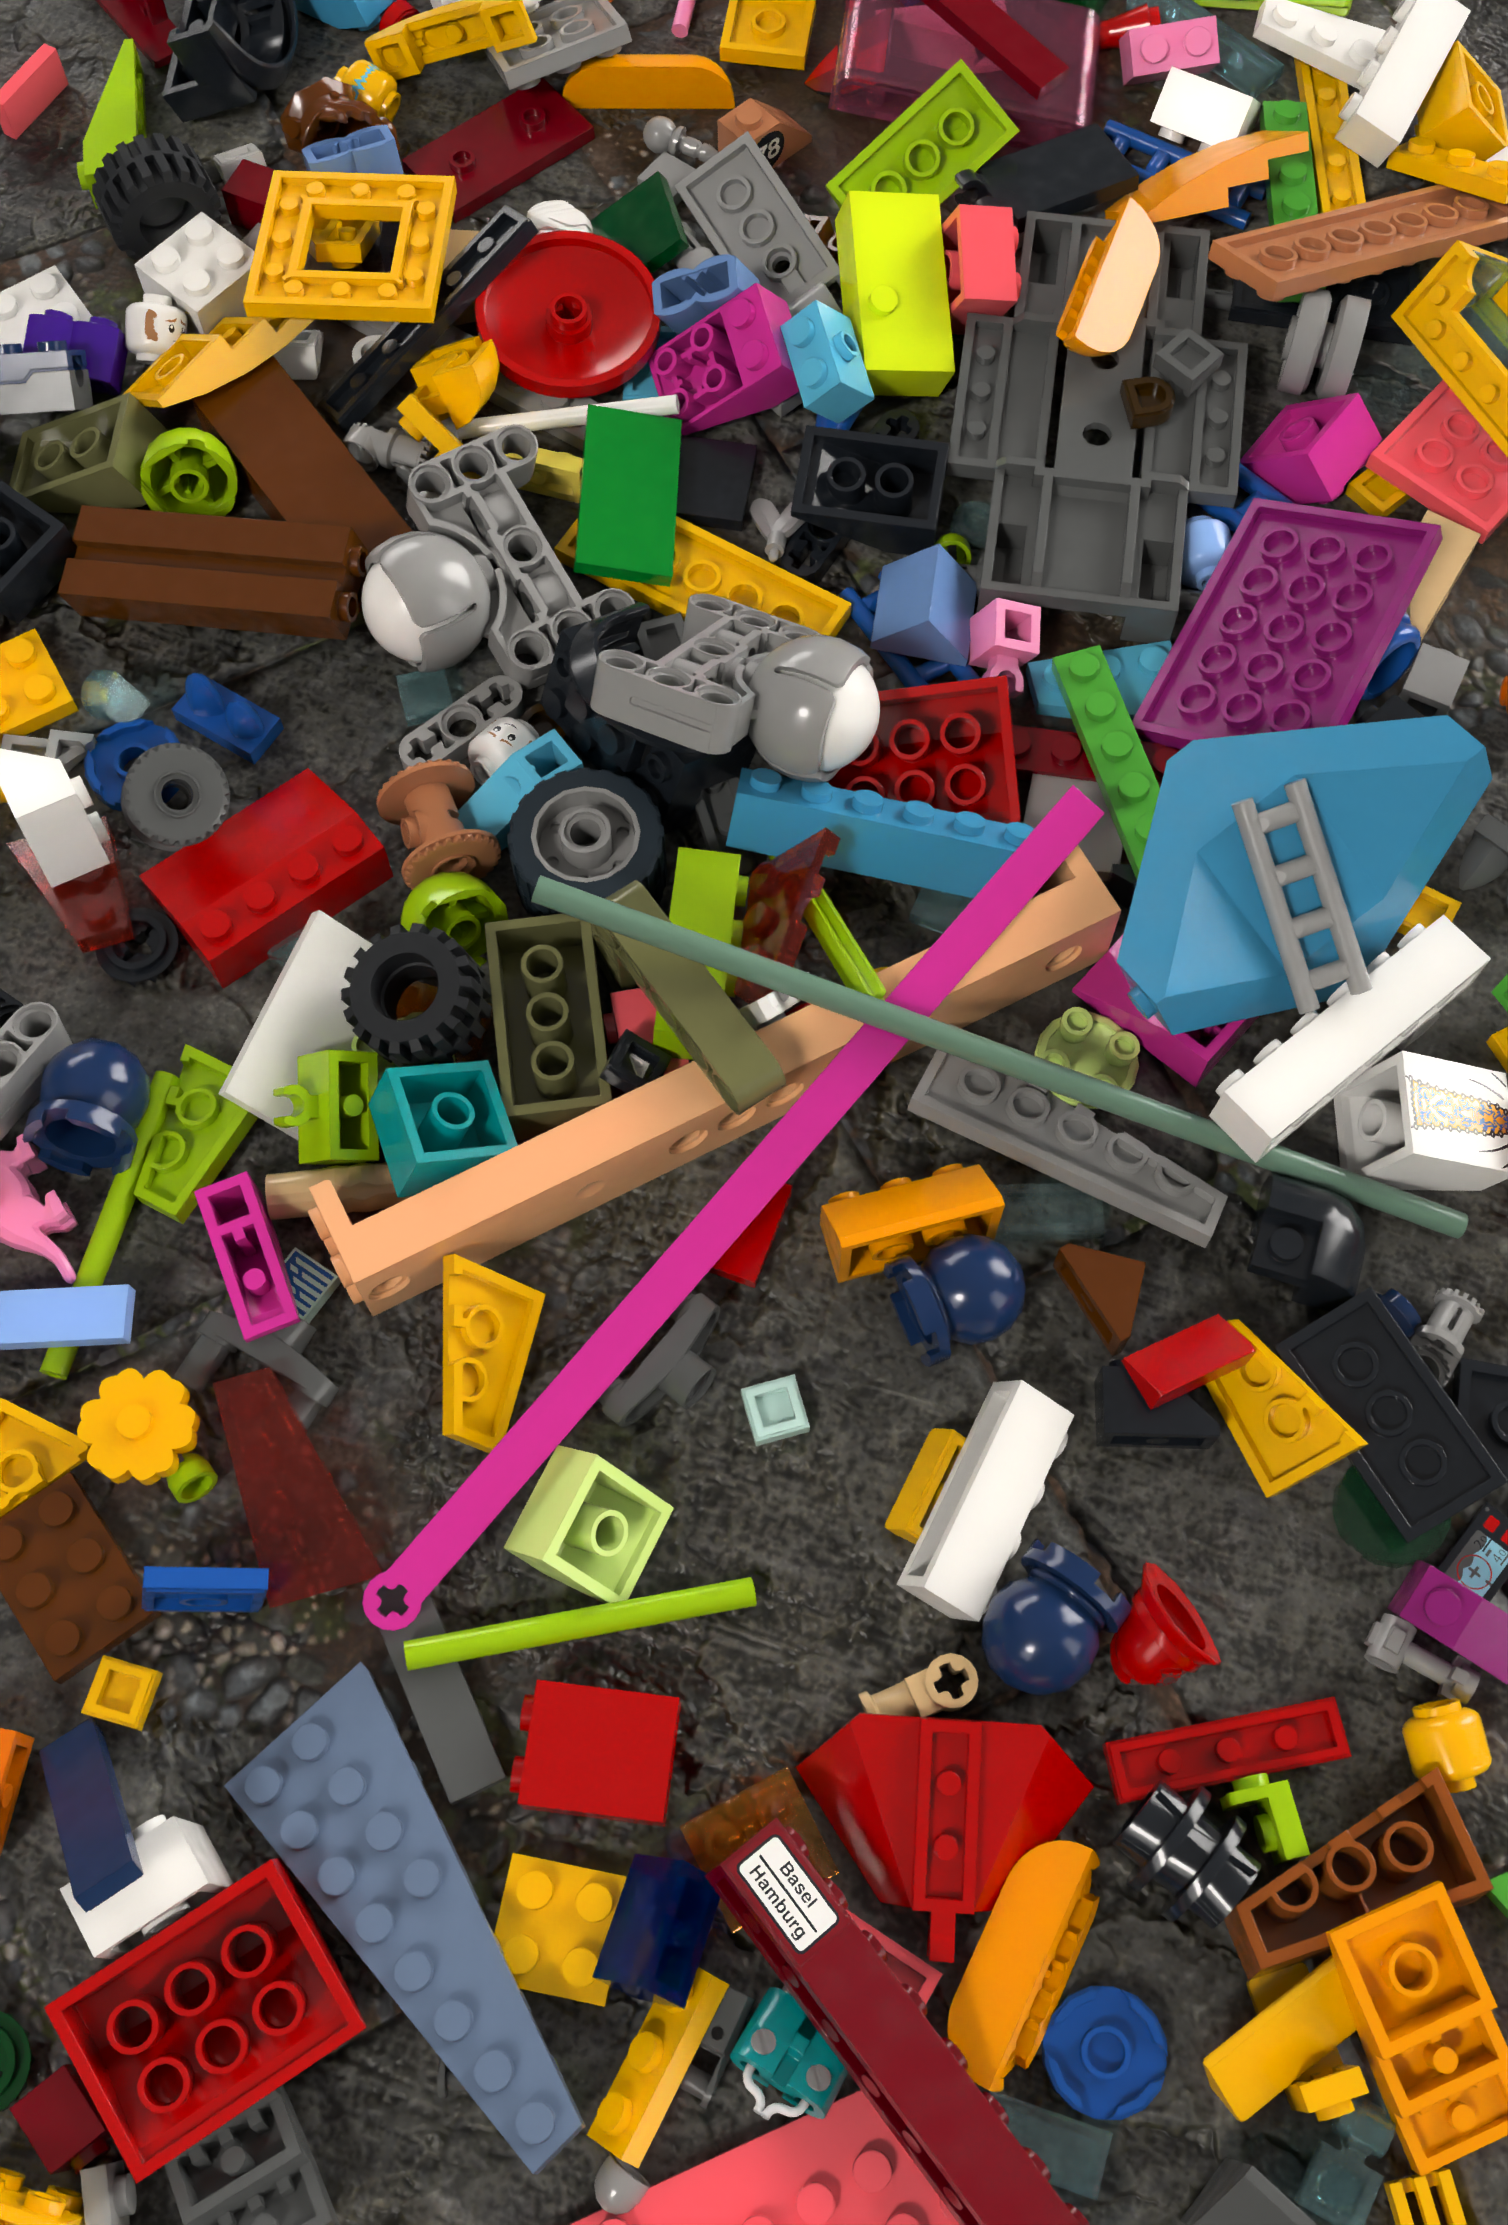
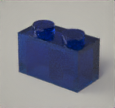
M635 1854L592 1977L635 1999L685 2009L720 1901V1896L705 1877L707 1873L684 1860Z

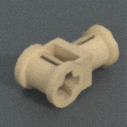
M949 1653L940 1655L930 1663L928 1668L904 1678L898 1684L872 1695L864 1691L859 1693L858 1697L864 1713L930 1717L941 1711L953 1712L966 1706L976 1694L979 1680L976 1669L968 1659L962 1655ZM947 1667L951 1675L961 1673L964 1677L965 1682L958 1688L960 1698L953 1699L948 1691L938 1693L935 1689V1684L942 1677L941 1668Z

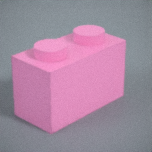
M1216 15L1129 29L1119 39L1123 86L1165 80L1168 77L1171 66L1196 75L1208 73L1220 63Z

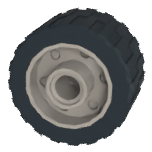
M578 768V770L569 772L565 770L554 774V777L542 780L534 786V789L529 794L523 796L518 803L519 807L516 812L512 814L509 823L510 833L507 834L517 891L527 913H530L533 917L562 914L561 912L531 902L540 875L602 898H606L630 882L638 880L656 903L660 904L668 877L664 826H662V817L658 807L653 804L651 796L644 788L641 789L635 784V781L626 776L617 775L614 771Z

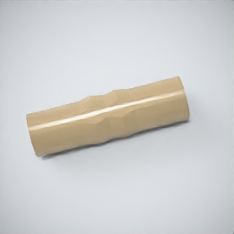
M387 1162L359 1163L351 1166L335 1165L323 1169L267 1174L265 1177L266 1204L271 1220L308 1217L307 1210L317 1206L309 1187L324 1180L331 1181L346 1213L385 1209L410 1198L397 1197Z

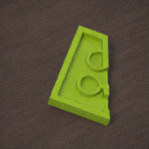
M185 1044L180 1058L183 1068L179 1077V1085L170 1086L165 1101L169 1110L161 1132L153 1135L133 1193L141 1203L181 1224L185 1223L198 1204L194 1191L213 1183L258 1119L257 1116L218 1094L232 1066L188 1044Z

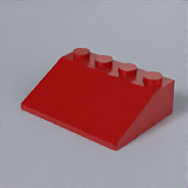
M1007 675L878 691L880 717L871 743L857 759L840 768L837 774L827 781L832 787L855 792L858 790H871L880 794L883 798L902 802L922 801L935 809L954 813L969 811L979 814L986 820L1005 824L1021 822Z
M309 768L224 821L219 829L206 840L195 845L183 847L139 875L142 883L223 989L297 941L313 912L321 910L332 918L394 877L385 848L360 816Z
M281 1858L270 1859L44 2007L136 2184L367 2028L308 1905Z

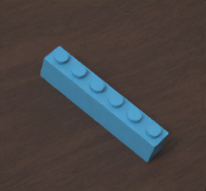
M742 767L726 846L780 858L786 856L794 861L801 857L808 864L974 898L1034 828L1021 822L1005 824L986 820L979 814L969 811L954 813L935 809L922 801L902 802L883 798L880 794L871 790H858L855 792L832 787L827 782H806L781 776L778 772L767 768L752 770Z

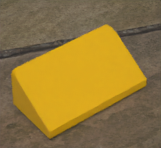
M934 1428L929 1432L885 1522L884 1527L914 1544L917 1543L966 1437L954 1429Z

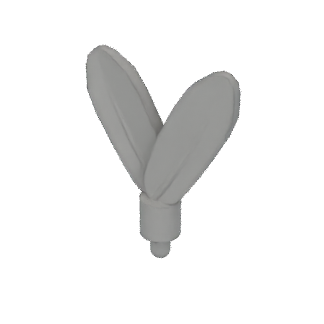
M758 498L751 503L750 513L754 524L767 541L765 553L768 555V559L771 562H775L783 556L787 538L800 528L805 521L791 516L792 502L779 514L771 501Z

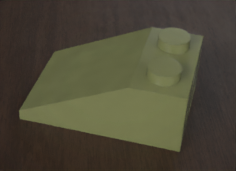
M130 392L22 432L9 486L46 512L79 514L81 505L124 509L143 507L147 503L141 494L140 466L148 445L160 434L167 432V429Z

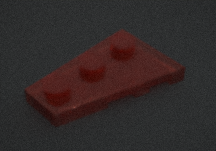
M825 827L771 861L761 863L752 871L749 879L750 890L747 910L743 920L744 930L741 949L791 967L794 966L808 928L801 921L804 910L812 898L820 896L826 880L818 874L825 855H835L841 838ZM737 977L734 994L748 1004H751L775 990Z

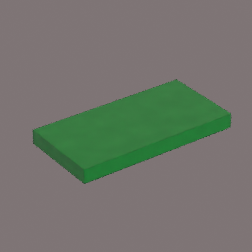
M588 404L573 572L670 587L673 577L681 419Z

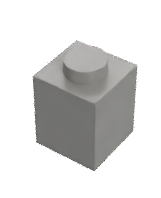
M1422 643L1398 697L1425 717L1447 715L1470 661L1456 656L1446 649L1435 648Z

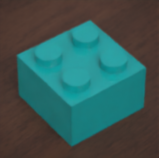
M488 1060L386 1068L368 1103L398 1198L414 1196L518 1146Z

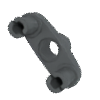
M690 1292L670 1315L675 1321V1325L661 1339L631 1377L623 1379L618 1376L599 1397L597 1402L603 1406L602 1413L620 1427H626L642 1418L666 1396H669L686 1410L694 1406L709 1389L716 1375V1369L700 1358L699 1355L716 1326L720 1307L704 1294L698 1293L694 1295Z
M209 1311L197 1329L201 1335L177 1372L173 1375L174 1378L203 1394L229 1352L235 1354L237 1350H240L292 1381L289 1386L293 1388V1391L266 1433L294 1450L298 1447V1444L322 1406L328 1409L340 1390L323 1372L301 1355L317 1331L316 1328L301 1318L299 1323L247 1343L243 1338L236 1318Z

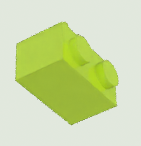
M328 1049L298 1056V1085L275 1088L273 1096L287 1097L293 1103L294 1109L291 1116L274 1118V1125L280 1128L298 1126L299 1164L351 1165L379 1161V1137L368 1105L378 1085L377 1052Z

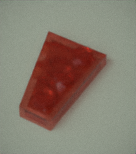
M106 816L100 817L111 840L101 845L110 864L54 888H51L26 838L6 843L17 863L25 870L33 885L46 899L59 921L83 953L134 939L113 830Z

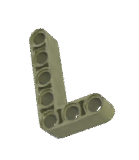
M638 880L630 882L605 898L672 923ZM591 924L596 959L604 977L613 990L619 992L631 990L637 986L640 987L727 1105L736 1114L740 1115L786 1085L785 1075L773 1054L705 965Z

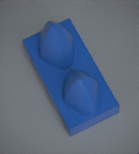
M193 673L186 677L185 694L171 709L177 721L254 765L284 730L281 719L207 676Z

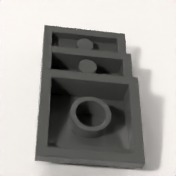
M284 2085L164 2165L183 2225H340Z

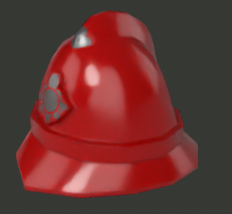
M1146 1562L1143 1564L1141 1587L1133 1594L1131 1613L1119 1631L1113 1635L1110 1644L1111 1664L1114 1673L1121 1683L1134 1687L1139 1685L1167 1686L1175 1683L1187 1672L1195 1673L1202 1665H1220L1221 1659L1217 1648L1196 1608L1176 1582L1155 1563Z

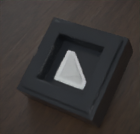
M626 1029L617 1041L599 1078L624 1093H628L663 1076L672 1056Z

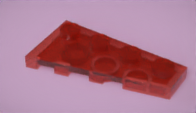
M267 1367L213 1383L259 1568H269L268 1591L266 1594L269 1608L368 1580L379 1572H384L379 1560L374 1556L365 1540L353 1513L348 1509L333 1482L334 1479L326 1464L312 1444L305 1426L273 1368Z

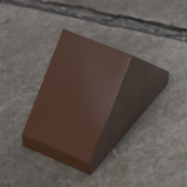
M1068 1243L1059 1248L1053 1267L1113 1357L1122 1352L1131 1336L1146 1262Z

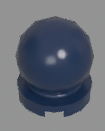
M89 1038L69 1045L55 1054L43 1071L40 1103L30 1110L22 1137L24 1143L32 1141L40 1148L37 1157L41 1161L59 1170L80 1176H90L92 1168L112 1167L113 1175L129 1169L138 1143L135 1129L141 1123L150 1102V1077L137 1055L116 1042Z
M970 1233L948 1237L929 1250L921 1266L917 1265L911 1256L908 1255L886 1262L884 1265V1275L888 1279L896 1276L899 1291L890 1294V1299L898 1320L911 1346L922 1342L927 1352L921 1355V1362L927 1367L950 1359L951 1340L969 1345L995 1340L1011 1329L1023 1309L1026 1287L1022 1267L1004 1245L990 1237Z
M1038 1539L1033 1541L1021 1558V1564L1029 1577L1010 1581L992 1597L983 1620L982 1648L989 1667L1007 1685L1036 1696L1067 1691L1086 1676L1098 1653V1629L1117 1633L1127 1620L1132 1608L1121 1592L1111 1599L1094 1584L1101 1575L1094 1567L1074 1553L1053 1542L1044 1551L1045 1546Z

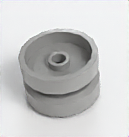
M1318 288L1316 292H1304L1296 316L1292 315L1280 358L1283 360L1278 379L1277 391L1300 396L1307 389L1315 367L1319 368L1315 386L1318 400L1346 395L1361 348L1372 300L1347 294L1339 303L1333 323L1327 322L1332 302L1330 291Z

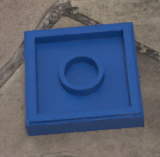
M144 1566L142 1609L144 1611L258 1612L262 1609L268 1591L269 1568Z

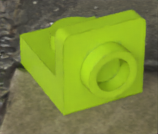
M1261 1773L1232 1781L1234 1792L1228 1793L1219 1799L1222 1810L1224 1812L1257 1804L1259 1815L1253 1817L1255 1834L1263 1853L1271 1852L1274 1866L1297 1861L1310 1855L1288 1779L1270 1783L1267 1773Z

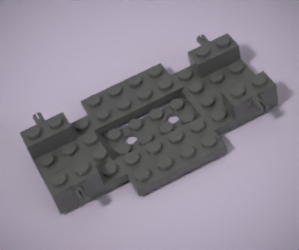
M1027 211L1021 256L1016 262V272L1021 276V293L1018 301L1015 303L1013 317L967 313L946 475L992 480L993 488L984 553L978 560V565L958 564L975 581L978 599L976 613L994 599L1001 598L1044 608L1121 616L1120 640L1142 643L1170 640L1179 609L1193 610L1202 594V591L1181 589L1187 503L1234 508L1237 498L1248 343L1205 339L1224 353L1220 368L1211 374L1189 397H1186L1183 394V389L1171 381L1169 383L1175 392L1172 414L1161 425L1143 428L1139 478L1132 477L1137 429H1130L1120 395L1122 380L1142 377L1145 339H1152L1148 377H1157L1164 380L1163 374L1153 368L1156 353L1186 327H1189L1201 336L1204 308L1230 311L1233 290L1226 291L1206 288L1210 230L1153 224L1160 244L1159 264L1129 341L1121 349L1108 354L1114 357L1117 365L1111 369H1101L1092 363L1091 359L1093 357L1079 355L1067 349L1054 468H1045L1059 337L1056 336L1057 326L1090 245L1096 236L1104 241L1115 225L1116 220ZM1091 429H1099L1107 433L1110 441L1104 445L1095 446L1089 444L1084 439L1083 434Z

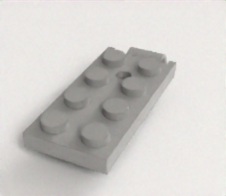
M748 131L674 185L679 196L718 255L730 254L736 256L759 279L761 286L787 302L792 317L815 300L842 313L828 290V287L835 282L841 288L838 264ZM782 260L790 262V266L785 272L779 274L774 271L778 262Z

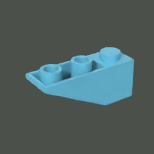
M552 729L513 753L458 810V819L463 823L465 829H479L492 833L498 839L501 850L508 847L507 834L510 833L509 823L512 814L516 812L519 807L518 803L523 796L529 794L536 784L542 780L554 777L556 773L584 768L583 762L559 733Z

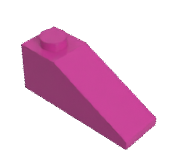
M245 1171L194 1191L244 1340L248 1343L301 1322L274 1225L269 1218L263 1194L249 1173Z

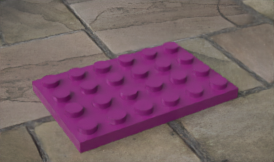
M1253 498L1132 720L1139 739L1182 749L1192 740L1348 725L1443 540L1441 525Z

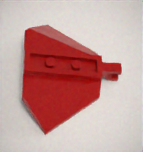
M858 1713L796 1765L799 1774L879 1902L910 1907L913 1911L929 1912L926 1953L929 1961L954 1963L956 1913L975 1915V1912L992 1911L1005 1880L1017 1861L1038 1845L1054 1841L1094 1788L1041 1724Z

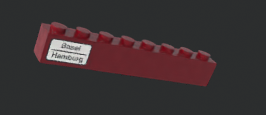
M776 1817L705 1875L960 2225H1090L1084 2215L1072 2204L1064 2203L1048 2181L1051 2179V2174L1046 2164L1033 2150L1021 2146L1007 2127L1009 2117L1002 2105L988 2092L980 2091L966 2072L968 2063L963 2053L951 2040L939 2036L925 2017L928 2014V2010L922 1998L911 1986L906 1983L901 1984L886 1965L888 1957L881 1943L870 1932L860 1930L846 1911L848 1909V1902L844 1894L833 1881L826 1877L822 1879L807 1859L809 1857L807 1845L793 1828L783 1826Z

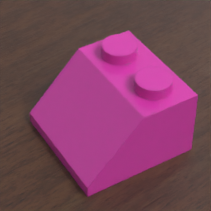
M1360 394L1341 395L1286 405L1240 459V463L1295 504L1317 502L1319 504H1327L1337 499L1343 493L1346 483L1356 471L1366 465L1369 455L1383 439Z

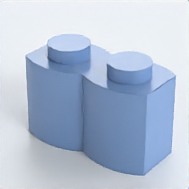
M387 125L363 128L345 137L318 141L301 149L307 171L403 174L396 141Z
M730 254L713 256L701 262L694 269L678 268L656 278L652 282L654 314L679 335L756 282L760 284V281L736 256Z

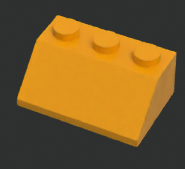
M950 1164L937 1169L932 1173L931 1177L912 1181L909 1177H902L886 1182L878 1191L860 1195L857 1191H848L835 1195L828 1200V1204L821 1205L820 1226L837 1282L841 1283L882 1272L886 1262L904 1255L911 1256L915 1262L923 1261L931 1248L948 1237L970 1233L990 1237L995 1240L1005 1203L1001 1193L979 1164L966 1168L962 1164Z

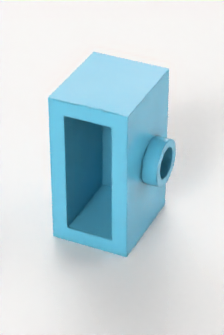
M815 300L780 326L804 408L839 424L875 399L852 322L848 316Z

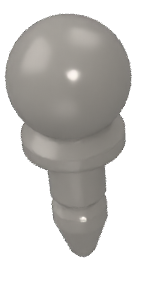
M665 116L651 118L643 130V139L646 146L657 154L666 151L677 158L680 152H682L684 155L694 159L698 158L699 161L705 163L719 153L708 143L702 144L700 140L690 136L686 137V127L679 126L676 128L673 121Z

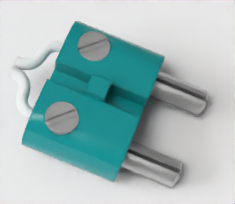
M786 1986L782 1990L776 1987L767 1989L730 2053V2059L743 2071V2082L746 2089L756 2099L753 2111L766 2120H769L775 2113L788 2117H797L804 2112L812 2117L824 2119L849 2075L846 2068ZM753 2079L767 2088L769 2084L783 2092L781 2097L795 2107H790L783 2103H772L764 2109L765 2096L762 2090L753 2082Z

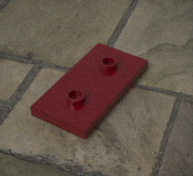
M540 78L541 81L536 86L514 92L402 159L403 171L407 175L455 176L457 194L452 221L455 224L595 139L594 126L544 78Z

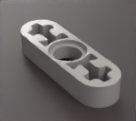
M493 676L410 732L402 739L399 745V755L403 769L405 770L408 766H414L419 762H426L422 757L415 758L414 754L420 750L424 754L431 753L432 758L429 760L432 761L442 759L443 761L451 759L452 762L462 761L468 756L470 741L499 717L519 719L524 714L525 702L521 685L509 676ZM498 696L503 700L510 698L511 703L506 706L501 702L494 704L493 699ZM488 714L489 719L485 721L483 716ZM466 719L476 724L475 730L468 736L457 737L449 732L451 725L458 720ZM440 735L443 742H437L436 737Z

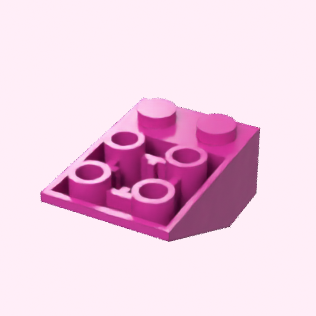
M757 282L656 349L648 361L658 396L675 394L678 396L679 414L667 415L665 417L682 420L681 435L685 436L775 407L799 392L780 328L782 324L792 318L788 304L785 300Z
M1122 935L1073 987L1072 992L1102 1016L1112 1019L1125 1031L1135 1035L1142 1047L1196 1088L1259 1016L1172 1035L1154 1015L1147 1020L1129 999L1127 993L1131 991L1129 989L1130 985L1117 963L1123 938Z

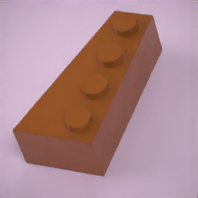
M1436 1767L1409 1788L1378 1807L1364 1819L1327 1842L1303 1861H1300L1237 1904L1224 1921L1249 1981L1330 1953L1331 1949L1326 1931L1437 1880L1443 1883L1454 1909L1476 1902L1493 1890L1494 1887L1438 1767Z

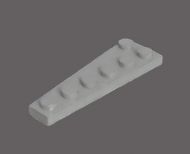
M936 1050L907 1108L908 1111L1203 1248H1206L1212 1238L1228 1198L1227 1195L1165 1156L1154 1153L1147 1145L1125 1131L1124 1133L1116 1134L1096 1122L1094 1119L1096 1113L1082 1104L1078 1103L1074 1108L1050 1093L1049 1090Z

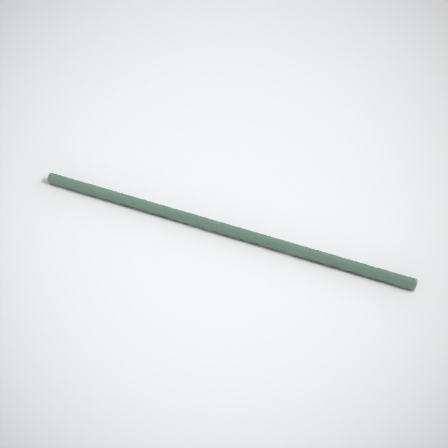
M540 875L531 902L1274 1173L1325 1187L1343 1198L1455 1239H1459L1467 1228L1468 1215L1464 1212L1280 1145L1274 1147L1255 1163L1212 1120Z

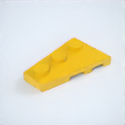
M456 1254L443 1256L442 1435L490 1453L507 1433L546 1294Z
M1239 1319L1227 1321L1252 1344L1256 1353L1245 1366L1205 1385L1266 1498L1277 1496L1368 1445L1350 1425Z

